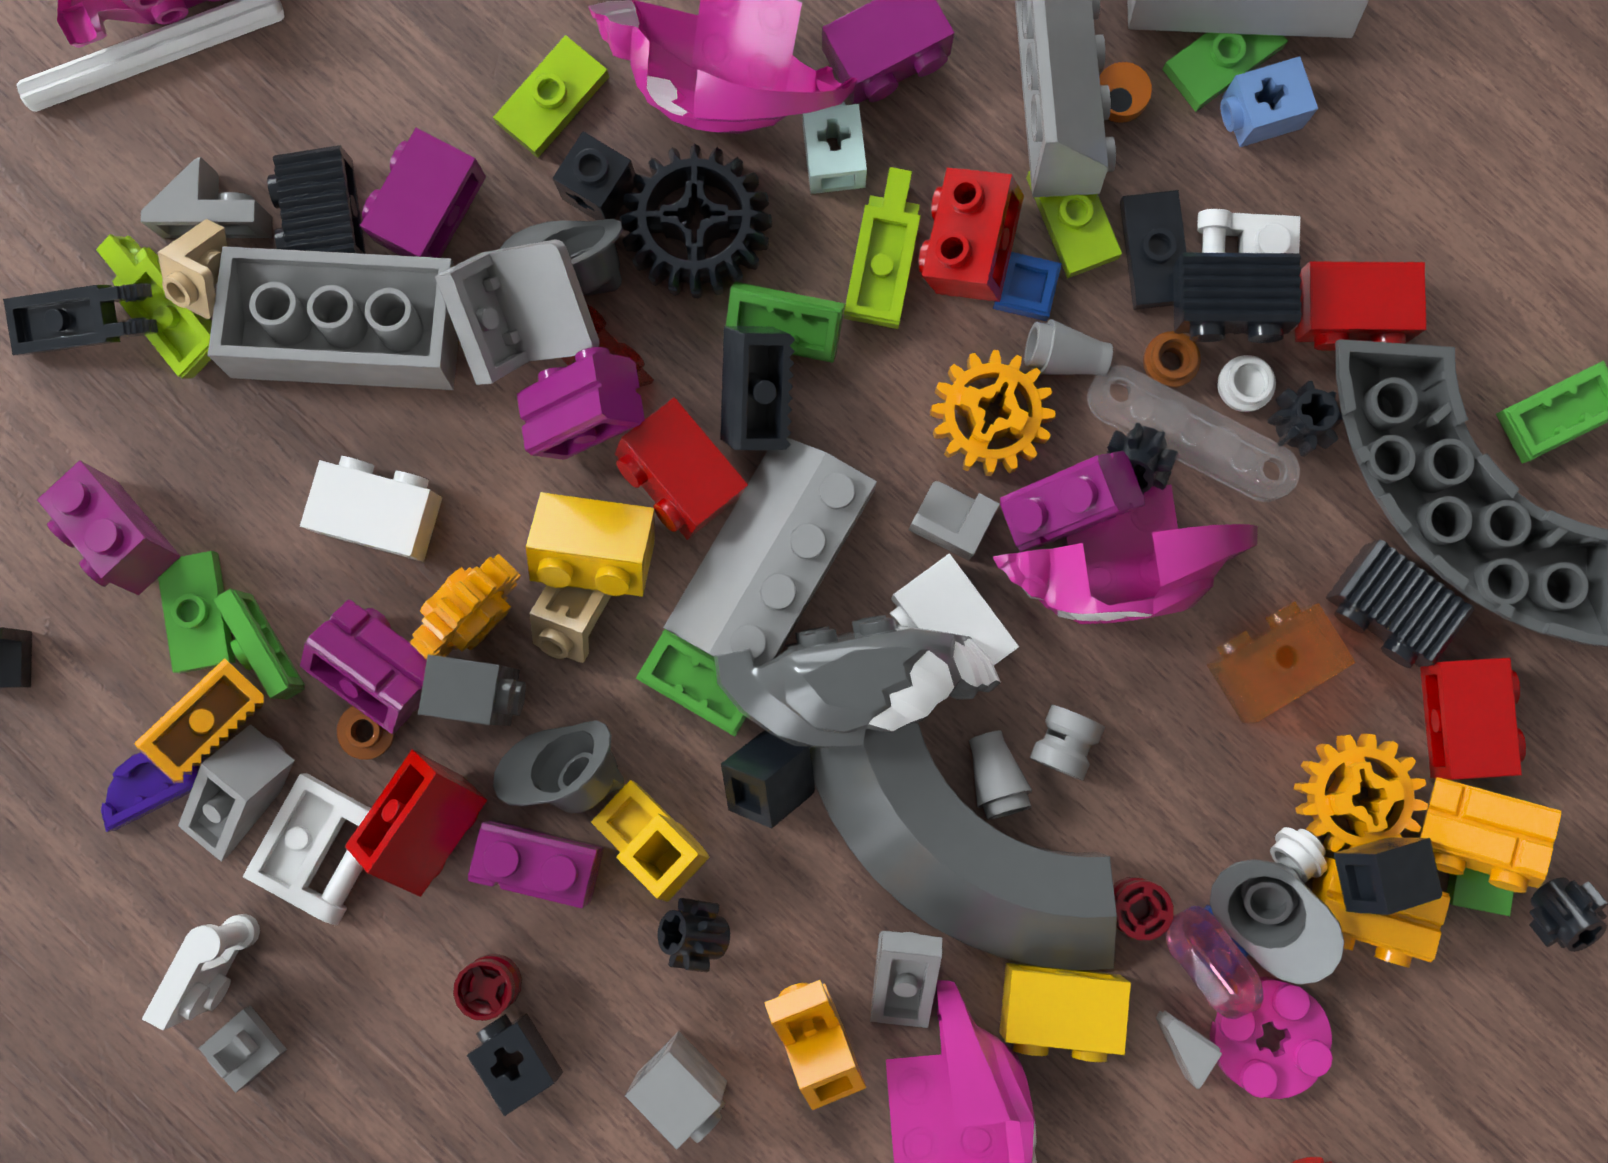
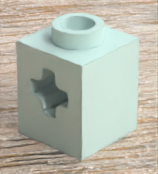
M843 102L842 104L815 112L803 113V135L810 193L816 194L865 188L867 167L859 104L846 105ZM837 138L841 149L830 151L827 139Z

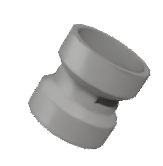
M1051 705L1045 719L1048 727L1044 739L1035 743L1029 758L1083 781L1090 765L1087 759L1088 752L1091 746L1099 743L1105 727L1078 713Z

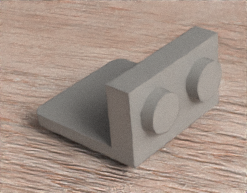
M554 239L482 252L435 276L476 385L494 383L529 361L575 356L581 350L599 347V338L568 250L560 240Z

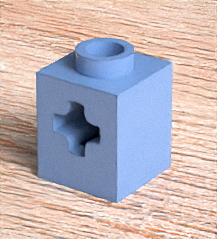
M1300 56L1236 75L1222 96L1223 99L1220 106L1224 125L1229 132H1235L1239 147L1303 129L1318 110Z

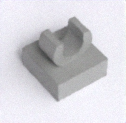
M252 1006L240 1011L199 1047V1050L208 1059L209 1064L235 1093L243 1089L287 1050Z

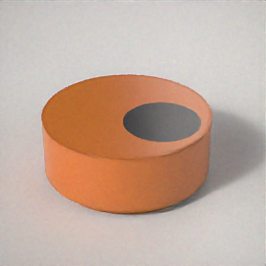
M1130 62L1114 63L1104 69L1099 79L1100 85H1108L1110 89L1111 108L1108 120L1124 123L1139 117L1145 110L1152 94V84L1147 73L1138 65Z

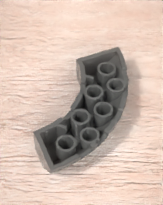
M1337 340L1335 342L1336 381L1342 418L1353 454L1373 496L1388 520L1411 549L1441 578L1474 602L1504 619L1544 635L1578 644L1608 647V529L1581 523L1558 514L1553 510L1545 511L1518 493L1520 488L1499 469L1487 453L1482 455L1465 424V421L1469 419L1459 392L1455 347Z
M918 722L891 733L866 729L862 746L810 747L814 783L829 817L849 849L870 875L904 907L932 927L956 940L1000 958L1047 968L1068 970L1114 969L1117 913L1110 856L1100 852L1074 853L1049 850L1023 843L996 830L966 806L946 783L932 760Z

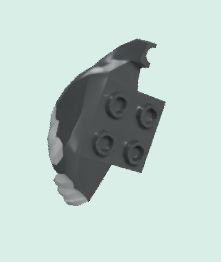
M886 615L852 621L853 631L837 634L836 629H830L829 626L796 632L797 643L785 645L788 647L786 651L777 658L758 667L750 648L733 653L714 655L717 684L739 712L773 736L794 746L803 747L862 746L866 729L891 733L913 723L923 721L934 707L948 696L956 700L973 699L978 691L989 693L1001 684L991 658L971 637L895 624L894 617L886 618Z

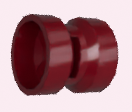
M1126 877L1118 880L1113 885L1117 913L1116 928L1137 940H1153L1162 936L1169 929L1174 918V905L1170 895L1161 886L1141 877Z
M488 954L476 959L459 972L454 982L453 996L456 1006L465 1016L473 1020L487 1021L498 1017L517 1000L521 992L522 977L520 970L511 959L502 954Z

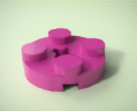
M1257 977L1237 984L1225 994L1220 1002L1222 1006L1217 1012L1215 1022L1212 1021L1210 1041L1221 1048L1220 1052L1222 1055L1217 1061L1220 1069L1228 1078L1252 1096L1270 1099H1283L1295 1096L1311 1087L1318 1077L1326 1074L1330 1069L1333 1058L1330 1051L1332 1033L1328 1018L1318 1001L1301 987L1272 977ZM1267 1022H1271L1277 1030L1284 1029L1285 1038L1280 1041V1048L1275 1052H1272L1267 1047L1258 1048L1256 1039L1264 1035L1262 1025Z

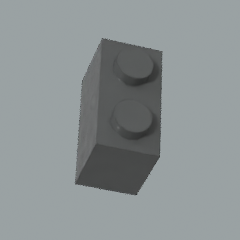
M428 654L418 714L487 725L511 726L512 716H520L522 712L526 683L518 681L519 669Z

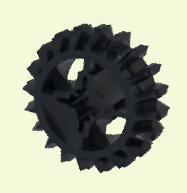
M694 143L690 149V158L681 160L679 151L672 147L668 152L670 164L663 166L659 160L651 157L648 164L653 176L649 178L643 174L635 173L633 183L640 193L631 192L624 194V205L632 212L620 216L622 228L630 232L623 238V244L626 251L637 252L632 261L638 271L651 267L648 278L654 286L661 284L670 276L668 288L670 293L675 296L682 291L684 283H690L692 297L701 298L703 293L702 284L710 282L714 293L721 295L724 293L722 278L728 275L733 283H743L744 277L739 265L741 264L748 269L756 270L760 263L759 258L752 250L762 251L767 250L769 247V238L761 232L772 227V216L762 211L769 205V198L766 192H754L759 186V177L756 173L753 172L741 176L744 167L743 161L738 157L723 166L724 156L721 149L716 147L711 152L709 159H702L700 146ZM705 185L716 187L727 193L736 202L740 210H728L727 205L715 204L708 200L705 194ZM686 186L685 193L678 202L671 205H661L660 211H656L660 203L670 193ZM698 201L700 213L703 215L704 220H701L700 229H697V242L695 243L692 230L689 229L688 224L692 223L693 215H695V203ZM731 232H738L729 247L720 254L706 259L708 248L714 241L730 238ZM651 233H665L666 238L678 239L685 243L688 260L676 258L665 252L654 241Z

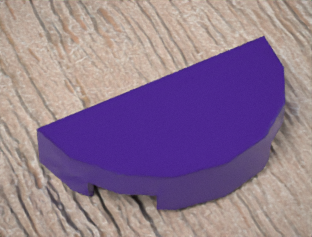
M142 752L131 756L115 769L112 774L114 778L107 790L106 803H102L101 806L106 832L116 831L189 794L200 766H192V775H184V783H174Z

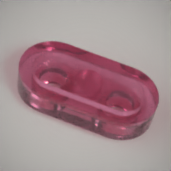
M1199 906L1189 907L1174 915L1171 925L1166 931L1168 949L1205 995L1210 1006L1228 1019H1238L1258 1010L1262 1005L1264 996L1261 980L1256 970L1217 919L1209 911Z

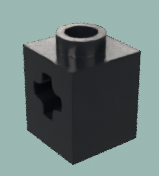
M582 131L552 178L562 200L595 220L615 219L624 205V194L631 193L635 188L633 183L635 170L632 161Z
M527 1013L514 1022H511L507 1014H504L478 1031L476 1035L481 1043L467 1054L468 1059L503 1116L511 1113L555 1084L563 1073ZM519 1050L524 1060L519 1065L512 1064L506 1067L501 1058L507 1052L511 1054Z

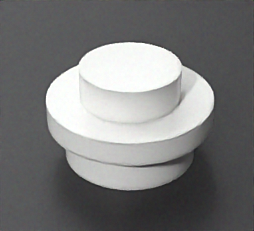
M1252 355L1238 356L1230 360L1222 368L1218 377V392L1222 400L1230 408L1240 412H1253L1265 406L1273 397L1276 388L1275 375L1271 367L1261 358Z
M1284 827L1276 834V844L1270 849L1271 856L1276 863H1282L1294 870L1304 882L1308 881L1311 877H1320L1327 870V863L1323 857L1326 854L1325 848L1312 833L1305 829H1298L1296 831L1292 828Z

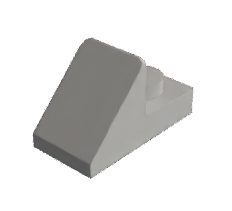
M202 157L194 159L141 210V223L161 238H179L205 219L224 227L226 238H272V216L250 195L238 192H224L218 196L219 175Z
M880 932L870 1022L928 1028L942 959V937L920 935L914 932Z

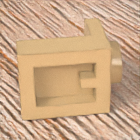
M205 219L158 252L165 297L177 306L187 308L206 319H210L213 316L216 297L214 285L218 282L222 246L227 247L224 227Z
M546 585L529 613L533 643L551 657L558 659L567 657L584 663L589 654L588 636L612 595H607L598 590L569 586L554 588Z

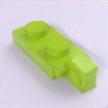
M890 167L884 198L870 195L869 204L865 205L843 319L894 329L899 328L921 216L918 215L920 204L906 202L912 171Z
M110 234L96 251L117 275L112 281L114 286L148 283L151 284L153 296L141 302H119L131 318L147 317L148 319H156L158 333L145 336L178 377H181V379L194 378L211 360L208 356L212 320L206 319L187 308L179 307L165 297L159 257L151 248H141L131 236L120 237Z

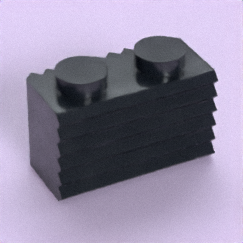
M337 145L274 155L275 174L268 175L267 184L274 207L281 209L282 228L275 230L276 248L281 250L366 254L363 230L360 226L361 216L353 160L343 147Z
M1182 252L1173 266L1174 333L1190 334V340L1194 342L1221 341L1225 339V334L1229 333L1248 334V341L1254 343H1271L1282 340L1284 334H1288L1301 322L1300 254Z
M724 326L720 440H723L725 444H728L734 450H786L791 445L786 438L791 434L787 426L792 421L787 415L792 411L788 403L793 398L788 392L793 388L789 380L794 374L789 368L794 362L789 357L795 352L790 347L795 339L791 334L775 327Z
M1380 539L1365 544L1360 549L1359 554L1353 559V562L1347 567L1346 571L1340 576L1339 581L1326 596L1327 600L1338 607L1334 615L1339 621L1359 633H1364L1368 629L1385 642L1381 647L1382 652L1406 668H1411L1413 664L1418 667L1435 665L1475 610L1463 598L1456 596L1444 584L1437 582L1425 570L1418 568L1414 562L1409 561L1406 556L1399 554L1395 548L1390 547L1387 542Z

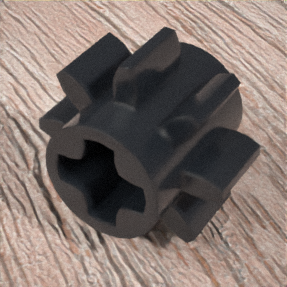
M1307 381L1298 389L1297 394L1287 388L1275 399L1282 409L1276 411L1267 419L1269 424L1276 426V432L1280 438L1277 444L1280 447L1287 444L1291 447L1299 448L1301 457H1305L1316 449L1317 444L1327 449L1339 438L1331 428L1336 427L1343 421L1342 413L1339 412L1335 400L1337 393L1335 391L1327 393L1326 391L1315 389L1313 381Z
M1136 423L1127 436L1117 430L1113 433L1107 446V453L1111 454L1119 451L1126 453L1143 495L1153 485L1164 490L1172 473L1171 470L1178 456V451L1167 449L1166 433L1164 431L1159 432L1154 428Z
M1564 877L1556 878L1541 886L1531 898L1530 903L1534 909L1530 910L1529 913L1534 920L1529 926L1546 947L1557 942L1561 948L1566 947L1571 952L1580 951L1598 941L1607 929V925L1603 921L1607 915L1602 909L1608 903L1589 881L1579 886L1575 880L1569 881Z
M680 898L678 900V910H670L662 917L658 927L657 938L661 950L665 954L671 955L668 963L670 967L707 973L710 971V960H717L724 956L730 943V928L723 917L717 916L720 907L718 903Z

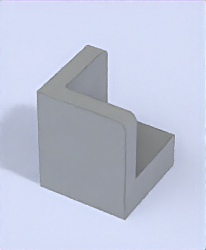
M935 481L932 483L915 515L909 531L969 561L974 555L1000 503L980 493L973 499L939 481Z

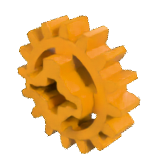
M993 350L988 363L985 364L981 363L976 353L969 354L967 371H964L955 364L949 368L948 376L953 385L941 382L937 384L934 393L939 398L945 400V403H937L931 406L930 416L943 419V423L934 429L933 436L934 439L948 437L951 441L944 453L947 458L956 455L958 452L965 455L963 461V470L969 471L974 463L978 461L983 463L985 476H992L997 463L1000 462L1003 463L1008 473L1015 472L1018 468L1017 455H1020L1029 462L1037 456L1036 449L1031 444V441L1045 444L1049 440L1051 434L1041 427L1040 424L1052 422L1055 418L1054 410L1042 407V403L1051 396L1052 390L1051 388L1036 389L1034 383L1041 372L1038 368H1035L1026 374L1022 373L1019 370L1022 357L1016 355L1010 364L1006 365L1001 364L999 350ZM980 379H997L995 384L981 389L969 385ZM1015 388L1024 396L1029 412L1019 408L1014 394ZM1000 393L1003 395L999 404L1001 407L999 410L1000 417L996 419L993 425L990 424L987 432L983 434L981 432L985 423L983 420L985 410L983 409H987L991 402L994 403L997 395ZM955 410L958 415L966 418L971 432L969 440L961 433L956 423ZM1002 437L1015 440V438L1019 439L1013 445L1002 449H987L991 441Z
M497 554L494 558L489 557L480 568L477 566L473 569L469 567L467 570H464L462 567L447 578L439 590L425 601L421 607L420 612L425 616L422 619L424 624L412 634L414 638L410 641V644L426 660L428 654L447 657L453 649H459L461 652L466 648L472 650L484 640L494 626L510 611L511 606L506 602L508 599L506 595L518 585L516 582L520 579L521 575L500 554Z
M1351 734L1338 735L1336 740L1338 750L1329 744H1319L1316 746V750L1321 761L1319 763L1312 761L1302 762L1301 767L1311 776L1308 783L1300 782L1294 784V790L1307 794V802L1300 804L1295 810L1297 814L1312 815L1314 821L1308 825L1306 830L1315 837L1327 835L1323 844L1326 851L1335 853L1343 845L1344 850L1384 838H1402L1400 833L1403 830L1419 833L1421 826L1411 816L1413 810H1427L1428 803L1415 799L1414 791L1421 789L1427 784L1425 779L1410 778L1408 771L1416 763L1413 757L1394 758L1398 749L1396 742L1384 741L1377 748L1375 734H1361L1357 745ZM1365 758L1379 764L1390 777L1382 778L1375 774L1371 762H1366ZM1335 771L1336 777L1328 791H1325L1327 781L1332 772ZM1361 787L1367 788L1368 797L1360 801V806L1354 805L1352 795L1360 793ZM1395 802L1393 812L1388 821H1386V816ZM1341 815L1346 818L1350 829L1355 830L1356 835L1342 830L1330 816Z

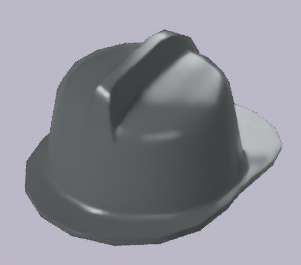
M615 219L597 221L562 220L536 224L515 233L500 248L504 249L557 239L562 241L568 250L583 295L613 292L621 286L620 260L615 241L621 235L623 228L621 222Z
M595 720L573 726L547 729L525 737L502 757L494 772L493 787L497 797L508 805L515 806L549 803L568 813H583L593 808L607 794L621 790L624 786V778L619 772L617 761L610 750L612 735L608 726Z
M1252 859L1236 862L1220 872L1211 888L1210 906L1214 919L1264 969L1278 979L1295 984L1316 983L1333 973L1342 960L1345 942L1340 923L1328 906L1305 885V882L1294 870L1282 863Z

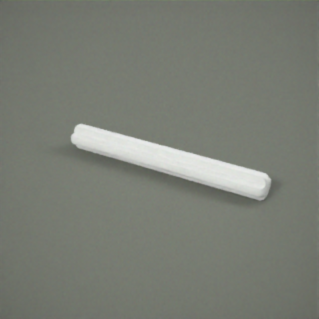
M234 0L21 79L17 83V89L25 106L31 111L37 112L282 21L285 17L284 9L280 0Z

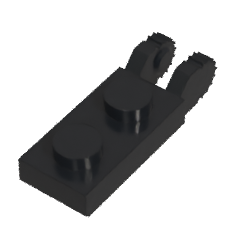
M128 284L113 287L112 285H91L3 299L12 355H32L121 342L120 338L158 333L156 319H148L147 317L132 318L127 322L118 323L114 302L124 301L141 302L146 298L153 297L151 284Z

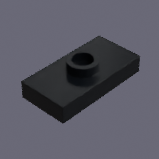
M1179 190L1123 196L1120 200V210L1133 310L1174 306L1173 266L1182 252H1187Z

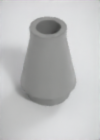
M1050 319L1047 323L1035 322L1026 342L1024 361L1027 367L1038 368L1041 372L1039 375L1093 374L1104 377L1111 365L1113 346L1111 343L1099 341Z
M992 731L970 739L977 808L984 809L987 820L1006 817L1031 808L1028 794L1032 792V789L1006 745L1002 731Z

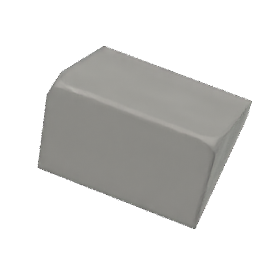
M1159 1011L1156 1020L1184 1077L1196 1089H1200L1222 1055L1220 1052L1221 1048L1167 1011Z

